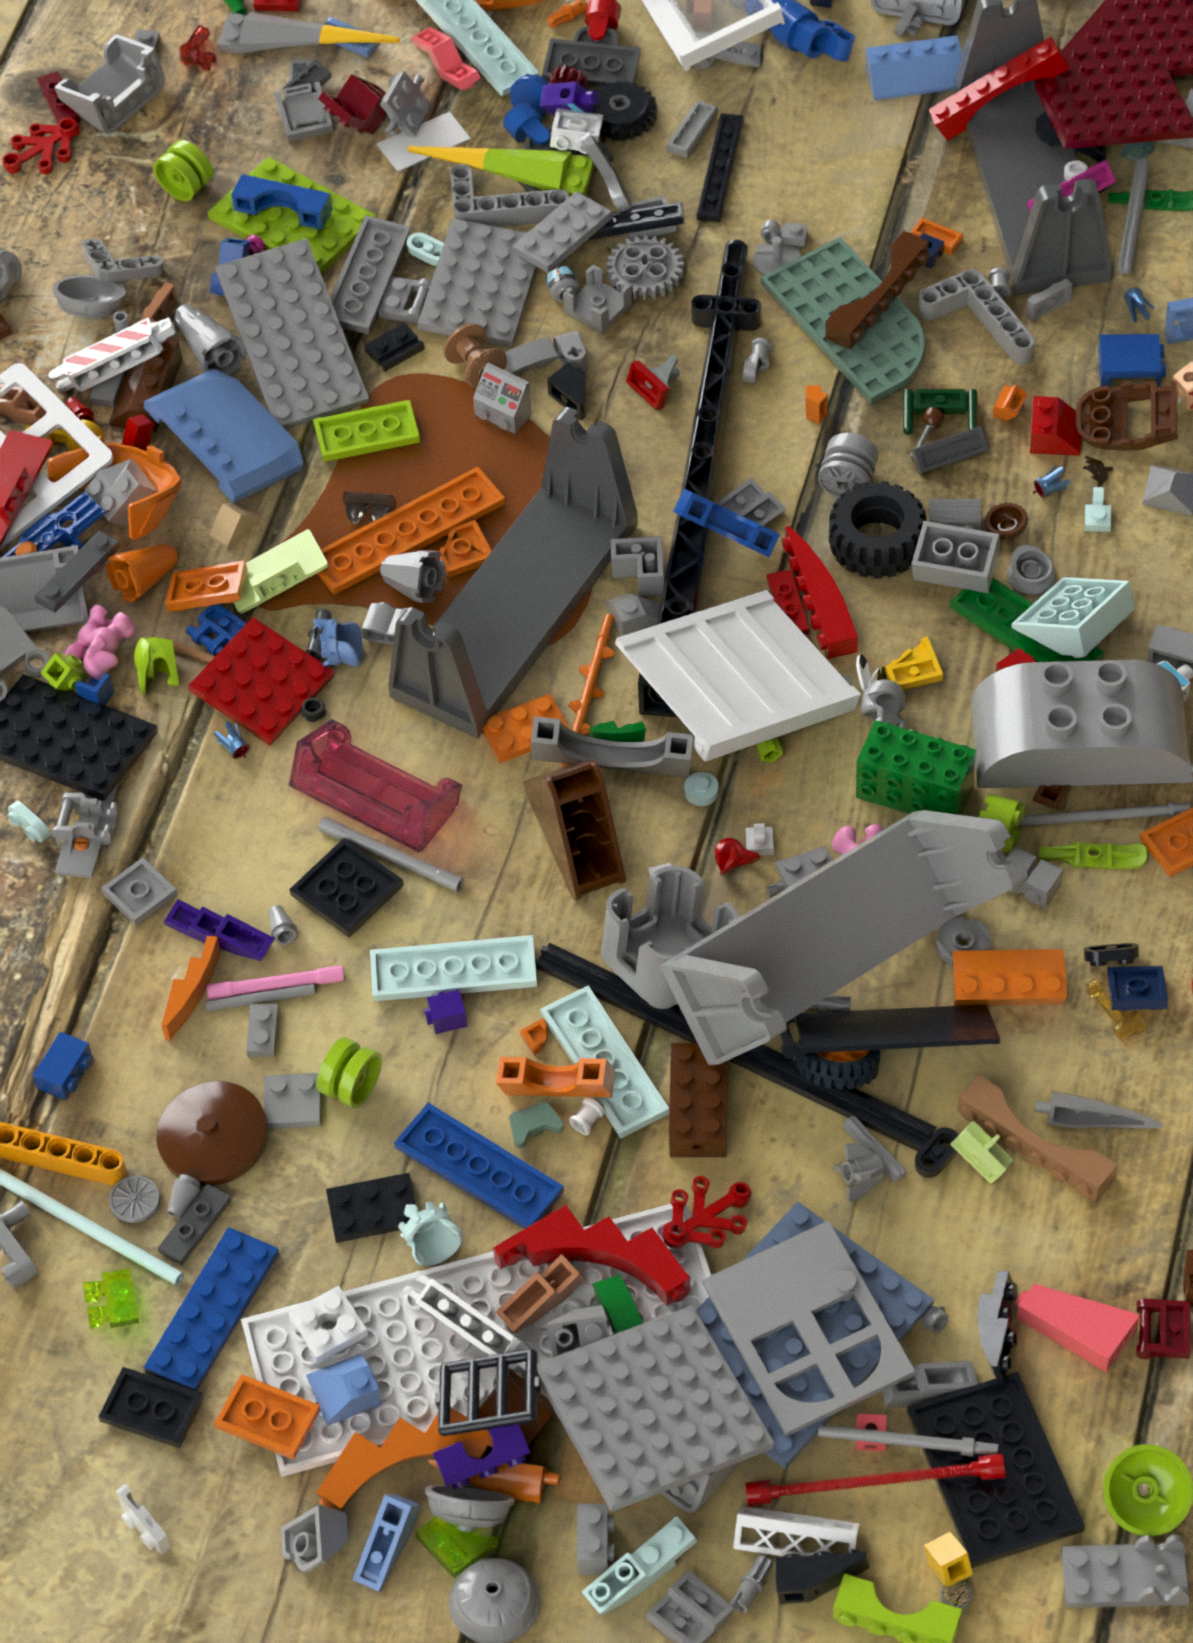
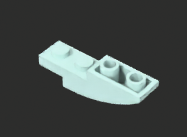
M676 1516L632 1555L627 1552L585 1588L582 1593L602 1616L629 1601L677 1565L675 1560L697 1542V1539Z

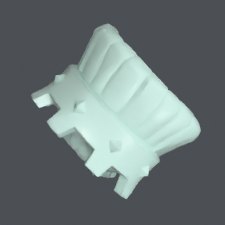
M433 1201L426 1202V1209L418 1212L419 1208L417 1205H406L404 1214L410 1220L407 1224L399 1223L398 1228L402 1231L400 1236L406 1240L407 1246L412 1248L413 1258L417 1264L424 1267L434 1266L447 1261L457 1253V1250L460 1249L463 1243L464 1233L459 1226L453 1223L443 1202L439 1204V1207H435Z

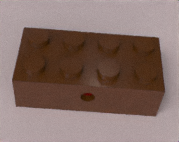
M671 1043L670 1157H726L727 1061L717 1065H708L698 1043Z

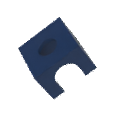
M922 233L920 238L932 244V246L928 244L930 257L925 266L933 268L937 253L939 252L940 257L944 253V241Z

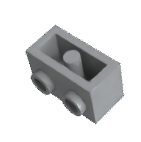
M577 1504L578 1575H602L609 1569V1561H614V1543H609V1533H614V1515L608 1514L607 1504Z

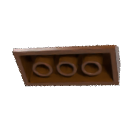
M166 338L162 343L163 350L159 355L128 369L112 412L109 426L126 428L128 418L143 414L154 423L153 432H157L160 423H157L143 408L144 401L173 387L182 361L178 339Z

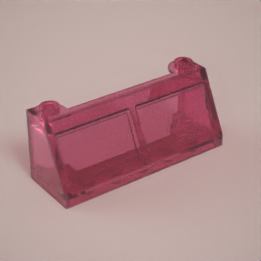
M333 719L297 741L288 786L417 852H421L426 848L458 807L462 784L450 778H443L435 787L351 745L352 737L349 729Z

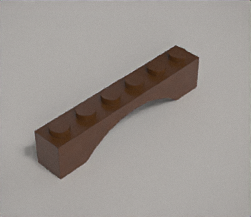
M903 230L891 245V267L883 282L865 297L852 303L838 306L826 320L825 338L851 350L856 342L859 343L867 329L875 325L878 316L883 311H887L895 296H899L902 293L906 283L914 279L917 270L921 266L926 265L930 257L928 252L929 241Z

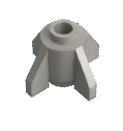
M856 1143L844 1144L845 1159H848V1161L833 1164V1170L842 1173L845 1183L852 1184L846 1186L847 1200H859L878 1182L882 1181L886 1173V1165L878 1154Z

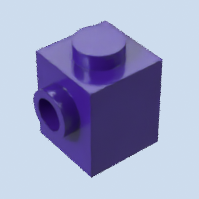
M459 990L447 993L440 992L434 996L427 997L428 1008L424 1009L427 1025L433 1024L435 1034L467 1027L466 1012Z

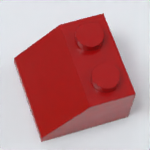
M1033 396L1030 453L1080 456L1081 436L1076 427V410L1059 397Z

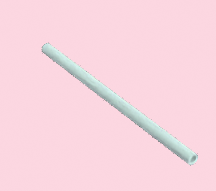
M0 1169V1185L170 1283L178 1285L181 1282L183 1273Z

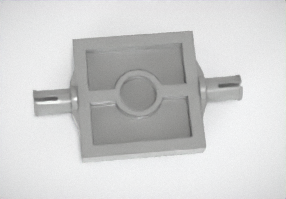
M405 71L397 73L380 103L390 119V123L385 130L388 132L387 134L394 135L397 128H399L407 137L415 136L432 105L420 91V87L425 78H422V75L417 74L412 81Z
M826 846L775 862L781 882L766 886L769 897L782 892L833 861L834 859L831 857Z

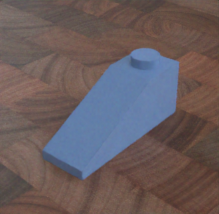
M397 1494L384 1495L354 1574V1581L379 1592L382 1590L413 1530L422 1506L421 1504Z

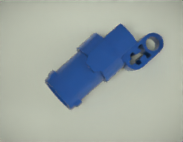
M748 0L746 3V13L748 16L765 9L759 0ZM771 0L773 4L779 3L785 21L784 24L779 23L767 29L779 43L792 52L800 51L812 59L819 57L825 52L836 60H849L855 41L853 34L833 21H820L814 12L796 0Z

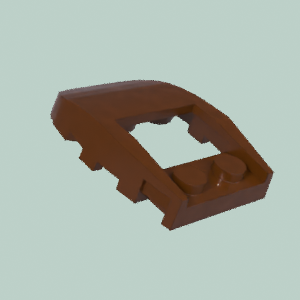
M1123 381L1121 386L1109 388L1105 385L1089 390L1080 398L1076 408V427L1080 436L1086 443L1095 448L1119 451L1143 450L1178 439V388L1176 381H1171V386H1157L1156 381H1145V384H1132L1131 381ZM1151 399V433L1145 434L1143 438L1133 440L1127 438V402Z

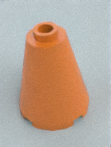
M164 543L114 554L108 558L110 563L106 565L108 579L115 591L119 589L124 594L121 596L123 600L134 602L177 565L178 553L174 547Z

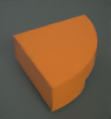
M544 1018L520 1030V1036L533 1055L539 1053L547 1042L548 1031Z

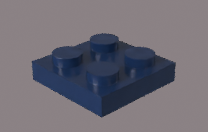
M1163 966L1107 967V980L1112 1010L1168 1009Z

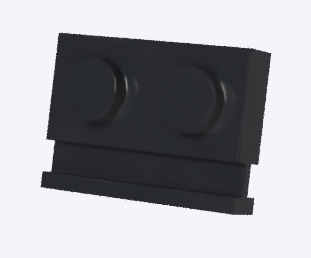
M405 323L396 326L364 345L365 352L378 366L380 365L383 368L384 372L425 350L424 342L420 341L418 336Z

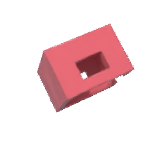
M857 1414V1429H866L867 1425L877 1427V1431L886 1432L887 1415ZM856 1441V1450L886 1451V1444ZM865 1445H875L877 1447H870Z

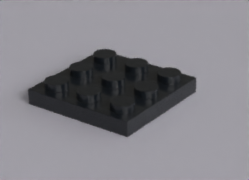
M343 838L299 879L289 891L292 897L350 938L404 886V882L398 875Z

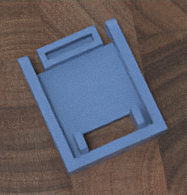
M1193 298L1168 302L1164 330L1167 344L1193 340ZM1175 319L1179 322V325H1174Z

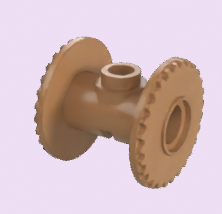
M469 323L456 329L449 336V339L444 344L443 353L446 360L450 363L459 364L466 362L468 364L464 374L465 382L470 387L477 389L486 364L490 363L504 370L507 364V357L504 351L499 348L485 350L483 348L486 339L484 328L479 324Z

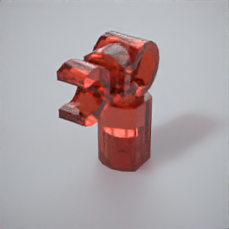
M197 25L187 42L180 46L179 54L182 64L200 65L205 71L211 70V63L207 61L215 63L216 55L212 52L203 53L201 51L210 36L208 28Z

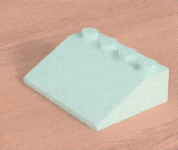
M1062 577L1011 624L1012 629L1061 655H1071L1075 658L1085 657L1135 609L1130 581Z

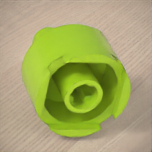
M988 794L984 803L989 805L987 809L981 810L979 818L999 820L1005 825L1010 838L1003 841L1005 846L1001 848V851L1008 854L1020 842L1022 831L1018 830L1020 820H1024L1027 805L1021 804V801Z

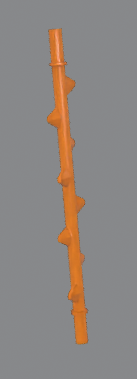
M610 614L604 616L600 633L597 635V644L591 664L579 666V672L587 677L581 700L570 701L568 707L576 713L572 731L585 736L589 735V728L591 727L585 723L591 700L602 698L604 692L596 685L603 659L615 656V651L607 646V643L610 642V632L614 621V616ZM563 763L561 768L566 767V766H569V765H572V764H564V763Z

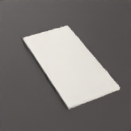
M449 111L422 123L413 137H407L401 132L376 143V145L398 172L430 158L429 156L410 153L407 146L456 147L471 140V138Z

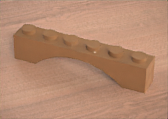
M980 1074L974 1078L958 1097L957 1111L965 1120L974 1121L992 1137L999 1134L1001 1136L999 1139L1004 1141L1011 1150L1019 1151L1028 1157L1035 1166L1048 1170L1055 1179L1060 1182H1066L1075 1188L1082 1197L1090 1198L1097 1202L1116 1179L1118 1165L1095 1149L1062 1147L1034 1135L1012 1114L1004 1099L1002 1089Z

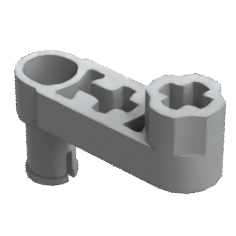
M22 1201L0 1214V1249L10 1261L0 1270L7 1283L14 1290L38 1275L34 1263L10 1232V1228L31 1216L28 1208Z

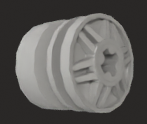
M840 433L833 436L828 442L818 475L821 487L827 493L841 498V494L848 489L852 491V487L858 484L863 486L867 482H871L879 456L876 445L858 434Z

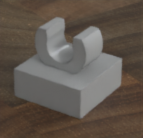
M908 3L893 32L894 34L902 37L905 30L912 35L917 33L923 19L913 16L916 7Z

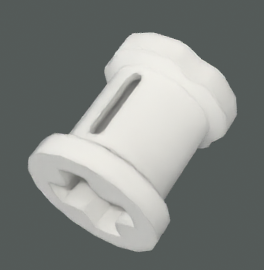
M585 1098L582 1101L583 1106L578 1113L569 1118V1124L577 1132L589 1135L592 1125L598 1117H603L605 1110L595 1100Z

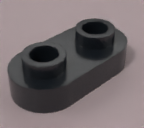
M1135 943L1096 945L1084 948V960L1090 962L1091 966H1104L1107 964V961L1130 964L1134 962L1135 958L1139 957V945Z
M940 1128L932 1134L915 1156V1169L918 1174L923 1177L932 1178L942 1172L957 1153L950 1145L958 1136L955 1130ZM946 1143V1144H949L950 1146L947 1147V1148H944V1147L941 1146V1144ZM931 1163L933 1167H926L925 1164Z

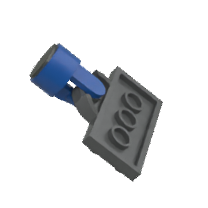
M528 102L516 104L504 117L503 127L515 141H525L524 150L571 151L574 155L589 156L577 150H558L556 147H550L553 124H551V127H544L542 125V117ZM599 140V146L609 161H613V154ZM518 182L526 192L544 191Z

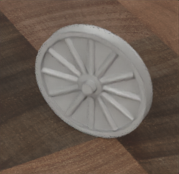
M134 1175L121 1179L114 1185L109 1194V1205L112 1213L118 1219L128 1223H137L148 1219L156 1212L160 1204L158 1187L151 1179L144 1176Z

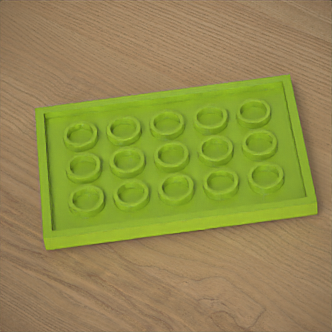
M269 156L248 175L330 193L332 212L322 230L300 225L297 213L287 207H269L257 215L234 211L231 195L234 188L208 211V218L244 239H247L250 235L260 237L265 243L264 250L266 251L307 238L321 275L353 245L365 215L377 218L370 211Z

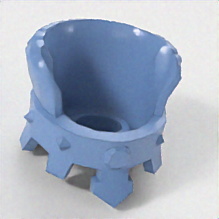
M314 619L313 623L316 627L324 628L323 633L319 634L322 649L321 657L327 658L326 662H323L324 667L336 664L341 665L343 663L354 667L360 666L362 661V633L358 624L355 622L340 624L338 619Z

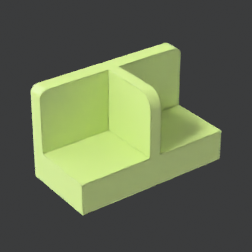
M974 1121L950 1143L990 1184L998 1179L1013 1161L996 1143L1001 1136L997 1134L991 1138Z

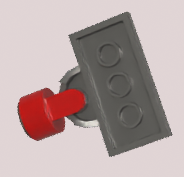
M589 0L584 19L587 27L581 26L576 31L573 41L550 38L542 77L549 82V78L557 66L564 67L566 64L569 68L575 66L576 70H582L583 75L588 77V86L599 87L600 85H606L608 82L613 83L616 81H628L634 84L641 56V48L618 45V36L615 30L619 24L622 10L621 5L616 0Z

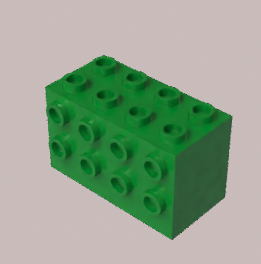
M874 720L857 759L856 798L908 814L927 810L962 815L974 788L976 750L966 745L945 741L939 737H931L915 730H907L888 722Z

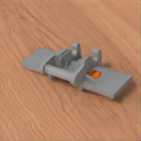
M120 781L104 801L80 791L78 793H64L62 795L61 802L63 804L57 825L53 827L51 832L54 838L64 840L55 875L93 877L99 852L103 846L110 844L117 821L119 806L114 800ZM74 807L75 814H82L80 822H74L73 826H67L72 808Z

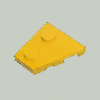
M928 636L923 637L920 640V644L913 650H906L899 659L893 660L885 667L888 680L898 683L903 690L943 681V672Z

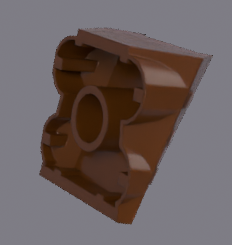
M509 1369L508 1414L525 1411V1380L512 1369ZM496 1386L479 1406V1418L496 1416ZM537 1392V1419L534 1422L519 1424L527 1446L555 1412L549 1399L540 1392Z

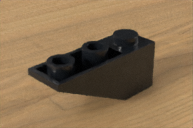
M847 1550L840 1554L817 1552L810 1556L786 1554L783 1557L775 1558L776 1591L780 1604L811 1602L840 1586L844 1574L855 1577L870 1568L867 1552Z

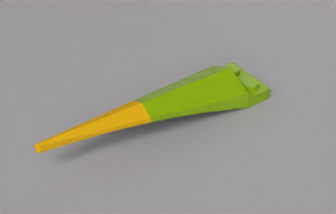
M407 146L410 153L458 164H466L469 167L497 174L544 191L561 189L566 191L569 197L576 191L586 196L595 168V164L590 156L574 155L571 151Z

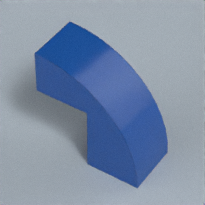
M229 237L221 241L219 265L249 256L251 241ZM217 273L211 274L210 294L225 296Z

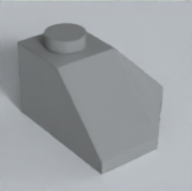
M631 593L605 600L610 615L614 616V623L620 636L657 625L660 603Z
M321 1505L315 1506L280 1527L282 1555L296 1563L297 1568L305 1573H309L326 1563L348 1541L346 1513Z

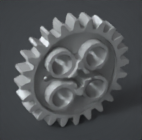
M644 235L643 240L635 236V241L631 242L629 239H626V245L618 243V250H611L612 255L607 257L608 263H606L607 279L611 280V286H616L619 292H621L620 283L622 281L631 285V293L634 299L639 295H642L643 300L647 299V295H651L653 299H656L657 293L665 296V290L672 292L673 285L679 286V279H683V255H680L679 248L674 249L673 242L666 245L665 238L659 242L657 241V236H654L652 240H648L647 235Z

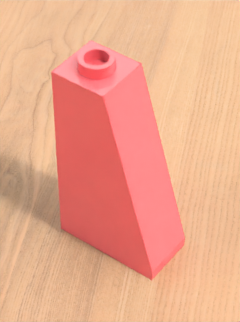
M1033 1284L1028 1292L1023 1291L1016 1301L1018 1320L1106 1373L1138 1328L1139 1315L1134 1312L1037 1284Z

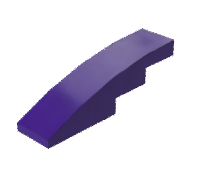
M177 899L164 921V925L204 943L207 936L218 937L220 949L258 961L263 960L275 939L229 914L222 917L203 906L198 910Z

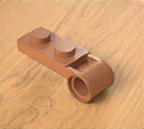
M165 282L162 288L155 293L150 305L145 307L140 321L149 317L153 323L166 318L177 302L174 284Z

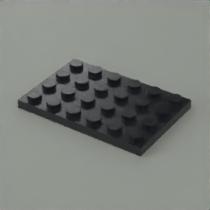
M24 674L7 693L6 699L0 702V761L103 801L158 733L157 725L103 704L91 702L69 691H57L50 684Z
M1018 1371L1006 1375L1005 1384H999L995 1378L907 1407V1414L916 1435L962 1440L963 1437L975 1438V1442L998 1444L997 1454H1003L1005 1478L981 1480V1476L973 1477L970 1474L969 1476L961 1475V1477L954 1476L953 1478L951 1476L950 1478H935L962 1547L968 1553L971 1568L1085 1531L1084 1522ZM922 1448L930 1469L935 1467L938 1469V1467L942 1468L943 1466L946 1468V1466L954 1465L957 1467V1465L961 1466L962 1464L965 1466V1464L969 1465L971 1462L979 1461L978 1456H987L982 1454L964 1456L961 1455V1452Z

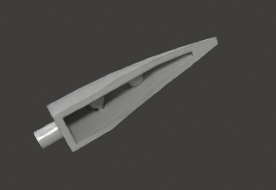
M1052 1091L1050 1103L1036 1101L1035 1112L1047 1113L1048 1125L1068 1128H1162L1163 1126L1162 1122L1126 1108L1073 1094Z

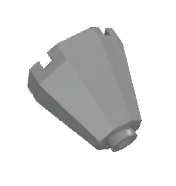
M416 551L387 556L380 566V573L384 582L413 601L430 603L434 602L437 598L433 596L435 591L441 592L444 586L446 565L444 561L439 560V557H442L439 551Z

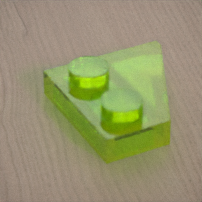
M437 1516L415 1531V1538L453 1578L498 1546V1539L492 1535L487 1538L474 1532L458 1530L457 1525L450 1524Z

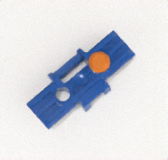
M84 492L57 514L55 512L51 515L47 514L20 535V543L1 558L49 550L59 541L65 547L78 545L80 550L84 545L77 537L106 513ZM74 520L71 526L67 528L62 527L65 521Z

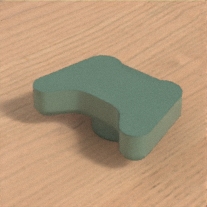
M544 1101L513 1112L509 1117L514 1143L517 1148H523L529 1136H537L545 1129L555 1133H561L564 1130L563 1121L549 1103Z

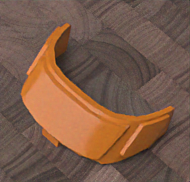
M106 443L105 445L111 450L114 457L113 462L106 468L128 459H133L158 490V492L128 505L129 537L132 540H136L155 530L160 525L162 519L166 517L182 483L181 476L177 474L175 468L164 461V452L152 445L147 446V451L133 446ZM79 448L49 458L47 461L48 479L53 483L59 481L85 461L89 454L83 448ZM93 478L79 489H85Z

